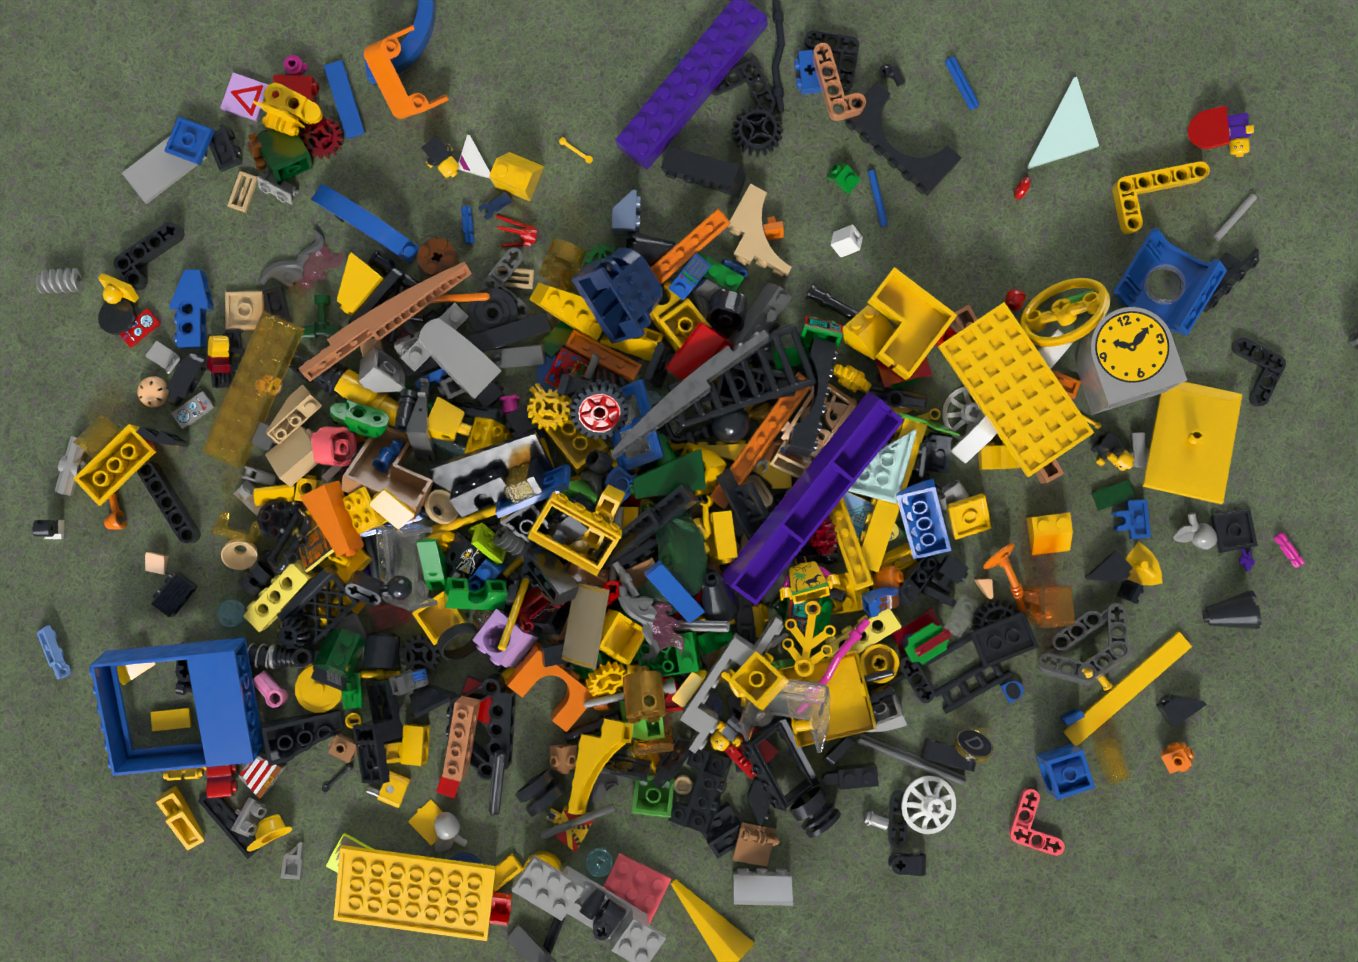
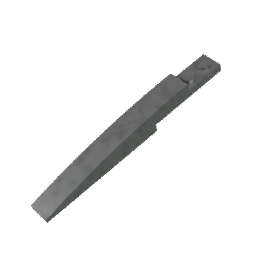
M765 330L760 333L755 332L749 337L748 342L738 344L733 349L734 351L727 346L690 374L633 427L611 452L612 458L615 460L710 392V382L768 342L769 335Z

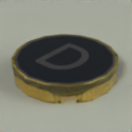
M962 729L956 735L955 748L964 758L968 760L970 758L974 759L978 763L986 762L990 759L994 750L993 744L983 733L974 729Z

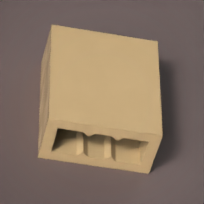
M299 426L280 445L277 444L265 454L279 479L290 487L318 464L313 459L311 436L314 432L309 428L306 430L302 426Z

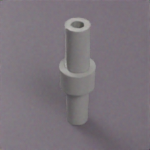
M620 561L615 562L613 566L620 576L621 584L626 585L631 597H637L639 593L632 583L631 575L627 574Z

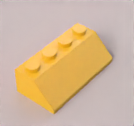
M128 424L73 478L98 506H101L156 453L153 441L136 433L139 426Z

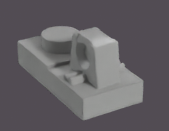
M246 480L234 495L258 516L259 510L263 505L255 506L253 490L256 487L249 480Z

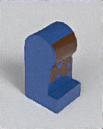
M883 587L861 594L862 607L871 618L878 616L880 611L896 608L900 604L899 590L896 587Z

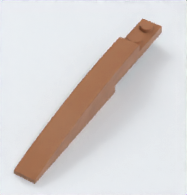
M465 262L460 263L426 279L364 314L328 338L327 341L330 343V346L321 350L312 359L307 360L299 367V370L309 381H312L373 336L379 341L470 276L472 273Z

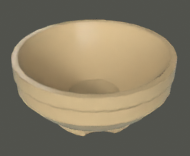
M434 490L425 501V510L428 516L440 524H448L454 521L459 514L449 501L451 493L448 491ZM433 507H438L441 510L440 516L434 513Z
M232 539L223 546L221 559L231 569L246 570L257 561L258 551L256 546L246 539ZM243 545L246 547V550L239 552L235 547Z

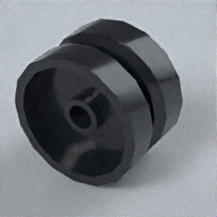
M550 768L531 778L515 793L520 803L527 802L533 798L525 808L531 817L547 808L565 792L560 782L548 786L555 777Z

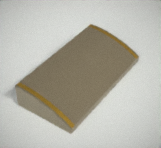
M578 582L579 588L576 597L571 601L562 660L596 669L609 590L590 583Z

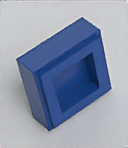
M1074 708L1060 716L1063 724L1069 726L1085 716L1081 710Z

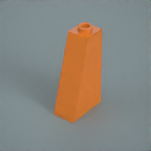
M339 481L324 484L301 496L303 503L337 556L346 554L347 557L357 554L358 549L364 547L361 536L353 527L350 514L344 506L343 498L345 495L341 490Z

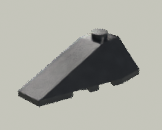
M736 365L730 368L741 400L753 397L742 366ZM750 367L760 394L771 391L764 370ZM773 372L778 388L789 385L786 374ZM723 373L719 376L717 386L720 399L724 402L734 403ZM796 391L772 399L793 397L795 396Z
M341 710L280 718L260 723L269 766L288 762L303 751L306 752L315 744L330 738L344 729Z

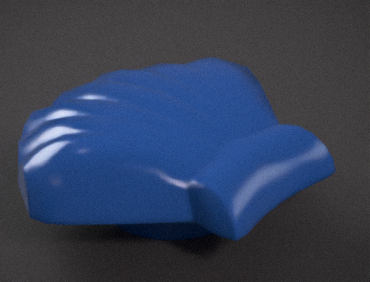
M616 466L607 475L606 487L609 484L625 492L624 501L630 496L629 483H632V478L637 475L631 476L623 468Z

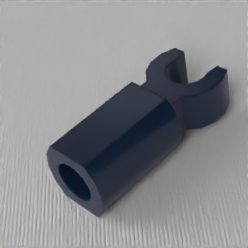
M503 191L490 200L489 204H482L478 209L480 212L484 209L488 210V214L484 216L488 220L493 216V212H498L511 203L512 200L506 191Z

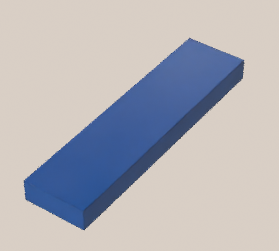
M340 60L324 65L346 138L349 139L365 134L343 61Z
M658 561L644 572L645 576L689 624L705 612L703 607L661 561Z

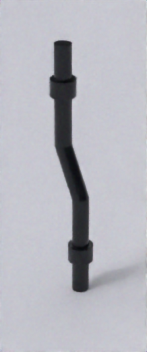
M772 0L774 11L772 18L776 27L778 43L771 66L774 85L772 92L776 101L777 113H783L784 88L781 87L779 65L785 47L784 15L781 12L780 0Z

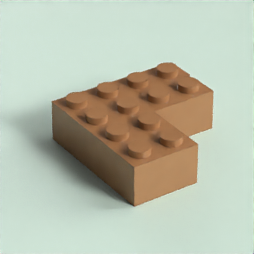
M388 427L381 436L377 438L369 437L344 473L341 490L351 494L362 487H366L372 499L376 493L386 488L414 511L415 515L410 519V521L414 522L421 507L425 504L426 498L431 493L433 480L402 467L412 452L408 435ZM395 438L406 443L398 457L389 464L387 472L378 471V469L376 470L373 467L372 462L378 458L382 447L390 448Z

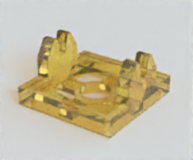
M221 512L217 524L212 525L211 528L213 534L245 543H258L262 536L259 535L260 529L257 521L253 522L250 532L227 526L229 513Z

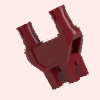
M531 587L526 591L516 619V623L521 626V630L525 633L530 632L528 627L531 630L534 628L531 619L551 604L541 594L542 590L538 587Z

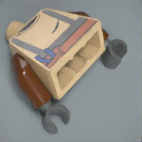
M779 439L769 445L763 455L764 459L756 464L755 470L758 465H763L764 470L761 474L765 473L768 468L767 463L770 461L771 466L799 479L812 463L814 457L786 451L788 439Z

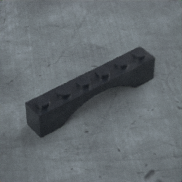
M816 337L810 343L807 356L817 379L814 385L813 402L807 416L791 430L786 451L809 456L817 449L818 440H816V435L820 433L822 427L820 417L824 415L826 409L824 399L828 397L830 391L828 381L832 379L834 368L831 367L838 355V351L835 350L837 343Z

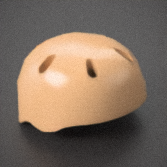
M147 377L138 385V398L148 407H159L165 404L169 398V390L166 389L168 385L160 377Z

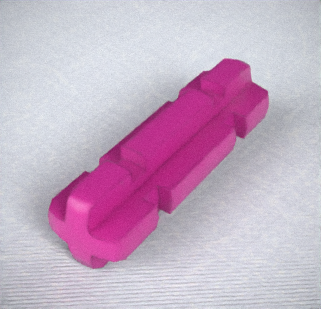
M1279 533L1274 537L1275 542L1281 545V550L1288 559H1291L1290 562L1294 567H1300L1305 563L1304 559L1298 556L1299 553L1293 544L1287 541L1288 538L1284 533Z

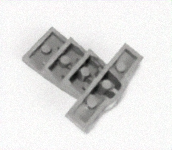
M453 303L439 318L433 319L424 325L418 334L417 341L400 358L413 371H416L431 356L458 385H461L472 398H476L501 370L476 346L456 331L469 316L456 303Z

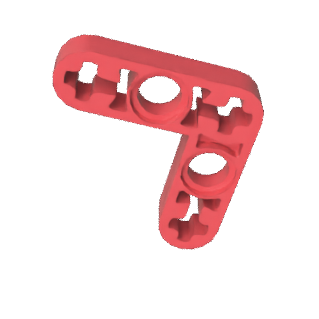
M1025 788L1020 795L1009 829L1010 838L1018 844L1051 855H1061L1065 849L1061 839L1031 828L1040 801V795L1033 788ZM1031 792H1033L1032 795L1035 796V799H1031L1029 802V805L1032 806V809L1026 806H1022L1023 803L1027 805L1028 799L1026 798V795H1030ZM1022 810L1029 812L1028 819L1021 820L1019 818ZM1021 829L1020 831L1023 834L1028 835L1027 842H1025L1026 838L1019 836L1017 839L1014 832H1018ZM1034 835L1041 836V842L1037 845L1032 844L1031 841ZM1046 838L1052 844H1055L1057 841V844L1060 846L1059 849L1055 848L1053 851L1051 846L1046 845Z

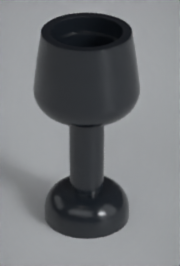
M594 449L586 457V466L597 475L610 473L614 469L611 456L603 451Z

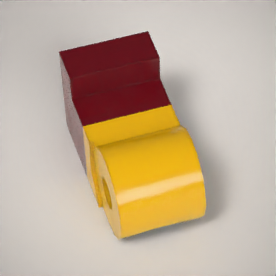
M227 336L209 337L207 369L212 373H230L229 339Z

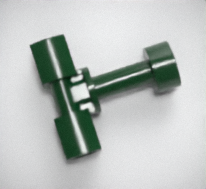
M314 295V304H318V321L314 322V326H301V337L305 339L318 338V336L330 338L340 331L342 327L330 326V322H326V304H330V296Z

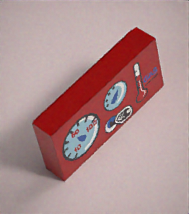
M146 309L137 316L134 326L128 332L121 333L120 336L130 348H133L161 323L150 309Z

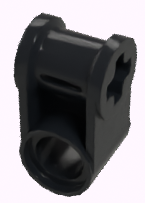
M892 854L888 859V865L899 875L925 876L926 854ZM899 860H900V861L902 862V864H899V866H898V868H897V867L895 866V864H898V862H899Z
M608 899L593 921L594 937L600 941L606 940L624 918L626 909Z

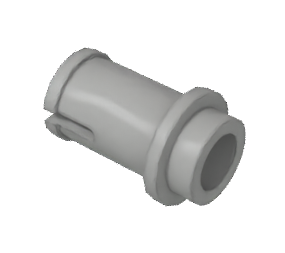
M866 811L863 822L866 823V826L872 825L886 830L889 819L876 815L873 811Z

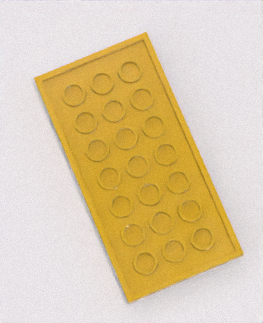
M342 845L339 855L334 920L487 941L496 866Z

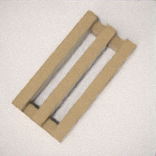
M239 171L227 205L228 207L247 213L258 183L257 176ZM245 176L246 180L237 205H234L243 177ZM252 179L243 207H241L248 185Z
M498 267L497 274L505 277L506 275H500V271L508 272V269L506 267ZM516 268L513 273L530 274V276H510L507 279L528 281L529 284L508 282L503 284L505 287L533 290L534 270Z

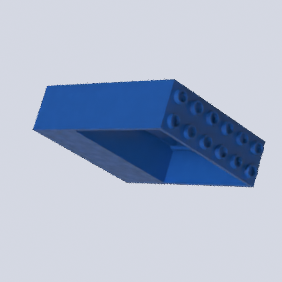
M246 638L105 651L90 664L89 673L93 677V693L97 697V712L101 717V731L104 732V747L108 752V767L111 769L112 776L252 763L264 747ZM187 660L202 743L133 749L117 666Z

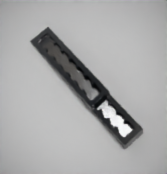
M680 485L656 506L648 508L623 528L621 539H619L602 569H607L699 502L689 485ZM612 539L593 553L598 561Z

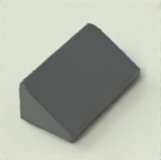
M701 279L694 293L710 302L711 297L719 289L724 288L709 279Z

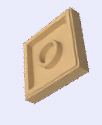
M262 291L225 292L226 330H265V300Z

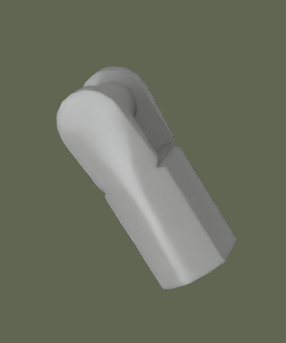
M1131 433V454L1134 456L1133 466L1137 468L1143 467L1146 464L1145 433Z
M248 466L244 467L246 470L241 478L266 486H276L279 478L277 475ZM253 471L257 472L255 479L252 478Z

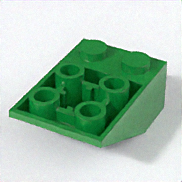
M685 631L654 637L660 645V651L655 658L642 659L643 654L651 651L646 639L643 640L637 651L639 667H649V671L660 672L662 677L696 672L703 668L696 631Z

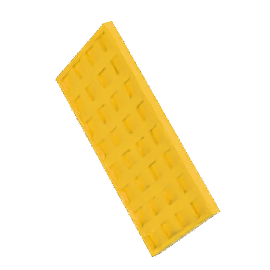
M1005 302L938 346L1027 477H1030L1094 433Z

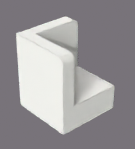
M852 224L833 233L831 246L840 257H844L860 250L863 237Z

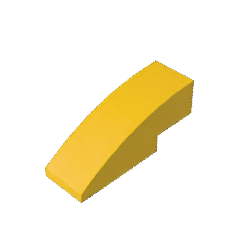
M177 786L160 794L156 803L166 815V823L184 847L189 850L204 842L205 838L202 830Z

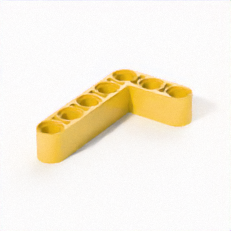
M1195 162L1125 176L1113 184L1112 193L1121 231L1124 234L1130 235L1142 227L1143 221L1137 197L1138 194L1197 183L1208 176L1210 172L1209 166L1205 162ZM1195 169L1200 172V176L1196 175ZM1176 173L1181 175L1182 180L1177 178ZM1157 176L1163 179V184L1158 182ZM1139 180L1144 182L1145 187L1139 185ZM1120 184L1126 187V191L1120 188ZM1124 202L1129 204L1130 210L1124 207ZM1128 221L1134 224V228L1128 226Z

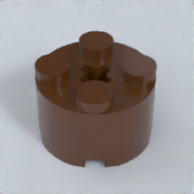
M444 238L429 239L418 249V263L422 270L430 277L458 265L460 261L456 249ZM437 256H441L440 262L436 261Z

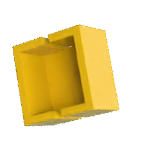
M444 591L412 613L433 645L437 644L442 633L450 627L469 622L462 609L445 608Z
M608 609L604 619L599 649L615 660L629 666L645 639L642 632L643 627L632 622V620L620 612Z

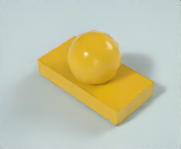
M104 273L98 277L104 287L102 292L103 298L108 303L116 304L121 301L122 297L133 302L139 299L132 285Z

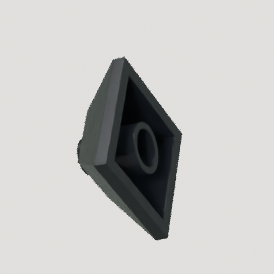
M429 684L414 689V692L409 696L414 716L418 718L452 701L457 695L455 692Z

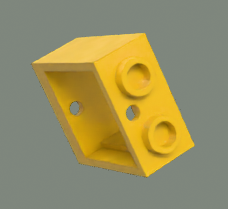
M732 511L709 514L711 535L707 538V545L711 551L709 553L710 563L716 562V566L732 563V559L738 557Z

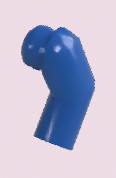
M726 259L722 260V265L743 276L744 279L747 277L748 272L741 263Z

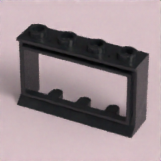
M773 717L740 743L743 748V755L750 761L753 773L760 779V786L767 792L770 798L769 802L775 809L786 811V808L813 786L820 784L802 748L796 746L794 733L786 719ZM778 729L781 732L779 736L785 740L789 747V754L795 758L798 764L796 766L797 769L805 777V780L785 796L757 745Z

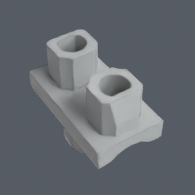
M249 797L241 811L236 809L235 813L239 816L231 830L246 837H249V835L254 836L257 831L255 824L258 818H263L267 812L265 804Z

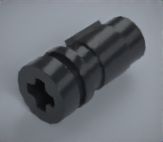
M407 389L400 391L397 403L399 407L394 426L396 430L401 432L407 431V425L418 399L417 392Z

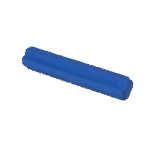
M954 56L946 60L945 64L968 108L973 110L979 106V101Z

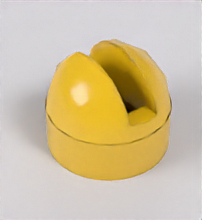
M350 713L346 717L345 723L347 727L353 729L352 725L362 723V718L359 714ZM359 719L358 723H350V720Z

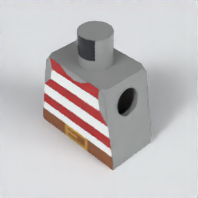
M260 752L254 762L240 764L244 769L239 774V778L259 798H262L267 794L287 765L280 763L269 766L266 754Z

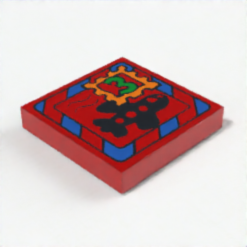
M561 347L544 381L558 388L562 374L576 372L584 377L590 360Z

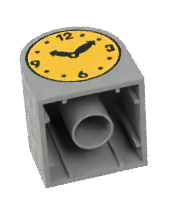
M1127 307L1109 313L1098 323L1096 328L1082 338L1076 351V369L1091 415L1165 393L1187 381L1168 326L1159 316L1143 308Z

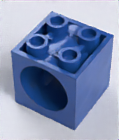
M1074 744L1035 755L1046 790L1057 800L1095 788L1084 751Z

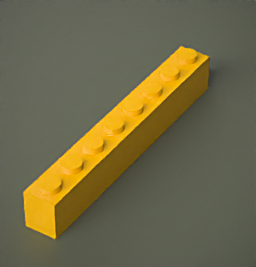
M903 418L904 421L895 431L897 432L896 438L891 441L892 443L913 430L917 431L901 491L907 488L919 452V446L922 443L927 428L926 424ZM872 498L871 505H873L871 513L868 512L864 523L867 526L865 531H861L858 540L861 542L860 545L869 570L879 572L899 512L898 502L895 504Z

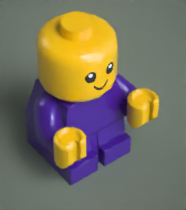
M1248 113L1228 115L1231 139L1229 153L1236 155V157H1244V154L1250 151V140L1248 137L1254 133V125H1250Z

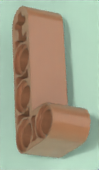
M826 43L817 44L812 60L829 117L834 121H840L860 115L866 104L865 97L860 93L844 95L830 46ZM829 70L832 75L825 76L822 71ZM828 89H835L837 91V94H830L828 92ZM852 102H859L861 107L855 108L852 106ZM833 107H840L842 112L836 113Z

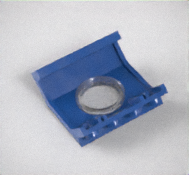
M1152 228L1120 282L1116 285L1113 294L1118 299L1117 302L1123 306L1143 308L1151 311L1165 322L1170 331L1188 336L1227 270L1220 260L1213 259L1211 263L1203 262L1170 244L1159 229ZM1158 270H1166L1172 278L1171 286L1163 296L1155 297L1149 288L1150 277Z

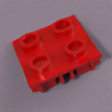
M752 724L741 734L742 741L757 730ZM767 739L757 745L766 763L778 753ZM732 743L724 752L752 779L756 775L751 769L750 761L742 753V746L736 747V744Z

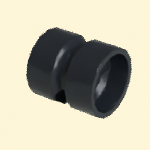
M256 561L249 568L250 572H245L238 579L239 585L253 597H257L264 589V585H269L275 577V574L268 567L264 566L261 561Z

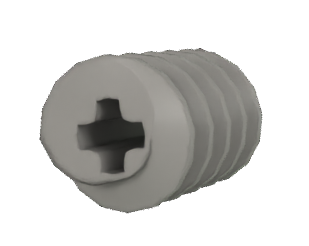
M59 268L57 272L54 269H50L49 272L43 269L41 275L38 274L36 277V286L42 294L81 292L83 281L78 268H73L72 271L69 268H66L64 271Z

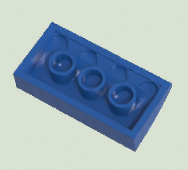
M926 480L898 492L896 498L913 560L952 551L934 480Z

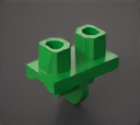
M361 672L352 673L350 680H347L344 689L341 691L343 709L364 707Z

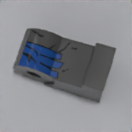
M426 668L408 671L389 678L393 695H403L408 693V691L429 684Z

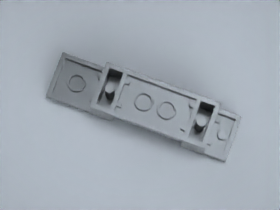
M777 613L774 614L755 644H752L736 632L733 634L732 640L727 643L707 673L705 681L683 709L680 720L697 731L690 741L689 750L696 753L698 749L702 750L708 741L707 735L709 732L713 734L718 727V713L704 704L709 697V689L716 687L720 681L721 671L726 672L731 664V660L742 666L755 651L760 655L763 651L768 652L773 644V636H778L784 627L782 617Z
M535 855L532 857L512 886L511 891L561 921L566 914H569L593 929V921L596 917L590 920L581 914L579 910L581 909L580 905L598 888L606 894L599 912L608 899L626 909L624 918L608 937L611 943V951L629 962H650L666 940V935L649 925L648 914L569 866H566L563 872Z

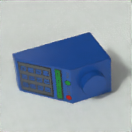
M695 253L668 289L684 300L711 264Z

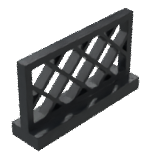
M334 564L324 568L277 614L281 621L289 616L295 617L296 615H300L303 620H306L305 625L310 627L309 630H315V639L308 638L307 645L310 648L318 643L360 602V600L346 593V584L336 573L339 569ZM332 580L337 583L338 591L331 590L330 582ZM319 592L326 593V602L319 601ZM331 594L338 595V604L331 603ZM343 595L348 596L352 601L350 605L343 604ZM307 604H314V613L307 612ZM319 605L326 606V615L319 614ZM331 607L338 608V617L331 616ZM308 617H314L315 626L308 625ZM320 618L327 619L326 628L320 627Z

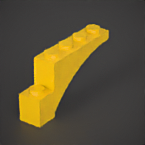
M740 440L735 442V444L728 445L727 442L717 441L716 445H708V442H697V445L715 451L722 458L735 461L746 446V440ZM770 461L767 463L768 468L763 474H761L764 470L763 465H758L756 470L755 467L752 469V471L756 472L771 485V489L792 488L791 475L771 466Z
M604 719L601 727V737L581 734L578 744V757L575 762V775L572 780L571 798L568 803V813L574 815L585 814L588 799L598 775L609 759L623 745L631 743L634 724L615 719Z

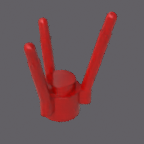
M501 215L496 216L498 219L522 227V230L497 226L499 230L521 234L520 240H524V242L502 244L503 248L530 247L531 243L536 244L537 228Z

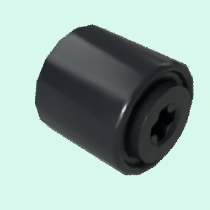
M372 631V633H367L365 637L363 666L398 668L401 637L391 632Z

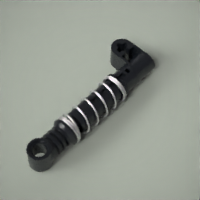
M255 643L250 644V646L247 645L250 665H255L256 668L259 665L266 668L270 666L271 669H278L280 666L305 668L313 666L315 651L310 648L287 649V647H282L279 644H272L268 647L264 643L260 646H257ZM303 653L308 655L306 663L301 659ZM176 660L175 673L177 679L183 682L191 681L190 674L187 673V670H189L188 666H185L187 660Z

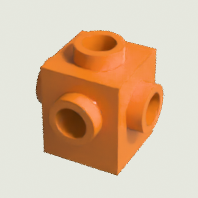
M1178 742L1171 743L1161 753V758L1170 774L1189 770L1193 764V758H1195L1192 749L1187 747L1185 742L1179 744Z

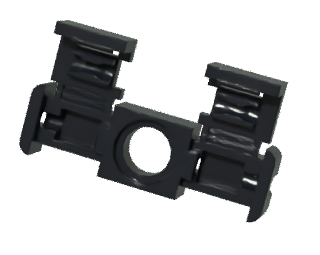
M240 329L226 330L224 334H208V340L210 336H225V334H228L227 337L229 339L228 352L231 371L230 373L211 372L212 388L229 387L233 390L248 388V385H245L244 369L247 367L245 349H242L241 333L243 331ZM236 354L241 356V362L238 365L232 363V357Z

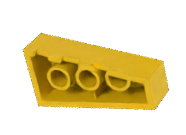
M538 283L529 300L591 339L598 340L603 329L582 296Z

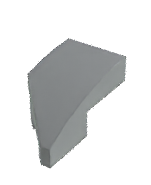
M299 842L295 848L283 856L280 878L302 879L303 842Z

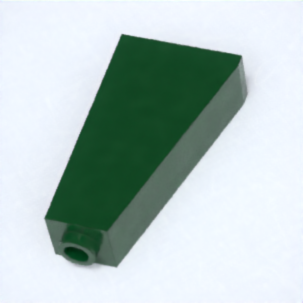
M701 449L690 451L633 477L632 483H629L630 495L634 494L635 499L667 495L680 485H689L692 491L706 489Z

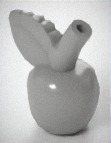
M1195 512L1188 513L1190 525L1179 527L1173 539L1178 542L1191 541L1195 546L1204 550L1212 548L1217 542V535L1214 529L1207 523L1198 524Z
M443 812L435 818L434 826L438 835L434 845L436 852L449 850L453 842L465 847L467 840L458 835L460 823L453 814Z

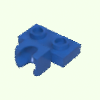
M1147 499L1125 501L1126 511L1112 512V516H1120L1122 518V524L1114 526V531L1129 530V539L1151 537Z

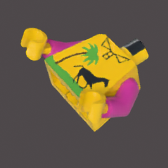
M799 556L794 560L796 566L789 568V575L785 576L782 588L780 589V598L783 601L784 598L789 597L790 600L793 599L795 605L830 595L829 588H833L832 585L841 584L837 574H832L824 567L818 566L815 561L807 563L805 556Z

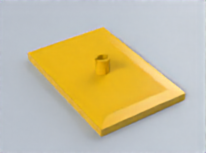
M1184 382L1160 394L1142 486L1222 504L1225 497L1242 394Z

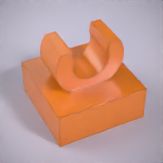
M775 216L767 217L768 223L763 225L767 241L784 238L782 221L776 222Z

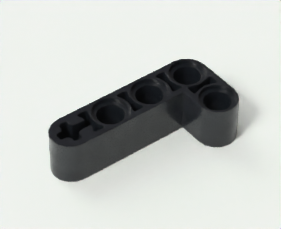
M165 223L119 254L114 259L113 265L125 283L132 285L136 290H143L147 287L148 279L141 268L184 239L185 232L175 223ZM160 239V245L155 247L156 241ZM144 250V256L139 258L140 252ZM128 261V266L124 269L123 265ZM139 277L138 283L134 284V279Z

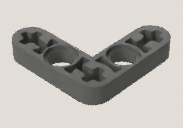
M510 248L484 279L482 290L488 287L486 282L491 283L493 281L495 288L499 289L501 287L503 291L509 293L514 300L518 301L516 303L518 307H525V315L520 314L517 319H525L529 314L528 305L503 285L523 260V253L520 249ZM517 251L520 259L518 261L513 260L511 265H514V267L511 269L503 260L506 259L508 262L511 259L510 252L515 253ZM499 266H505L508 269V274L505 277L497 274Z

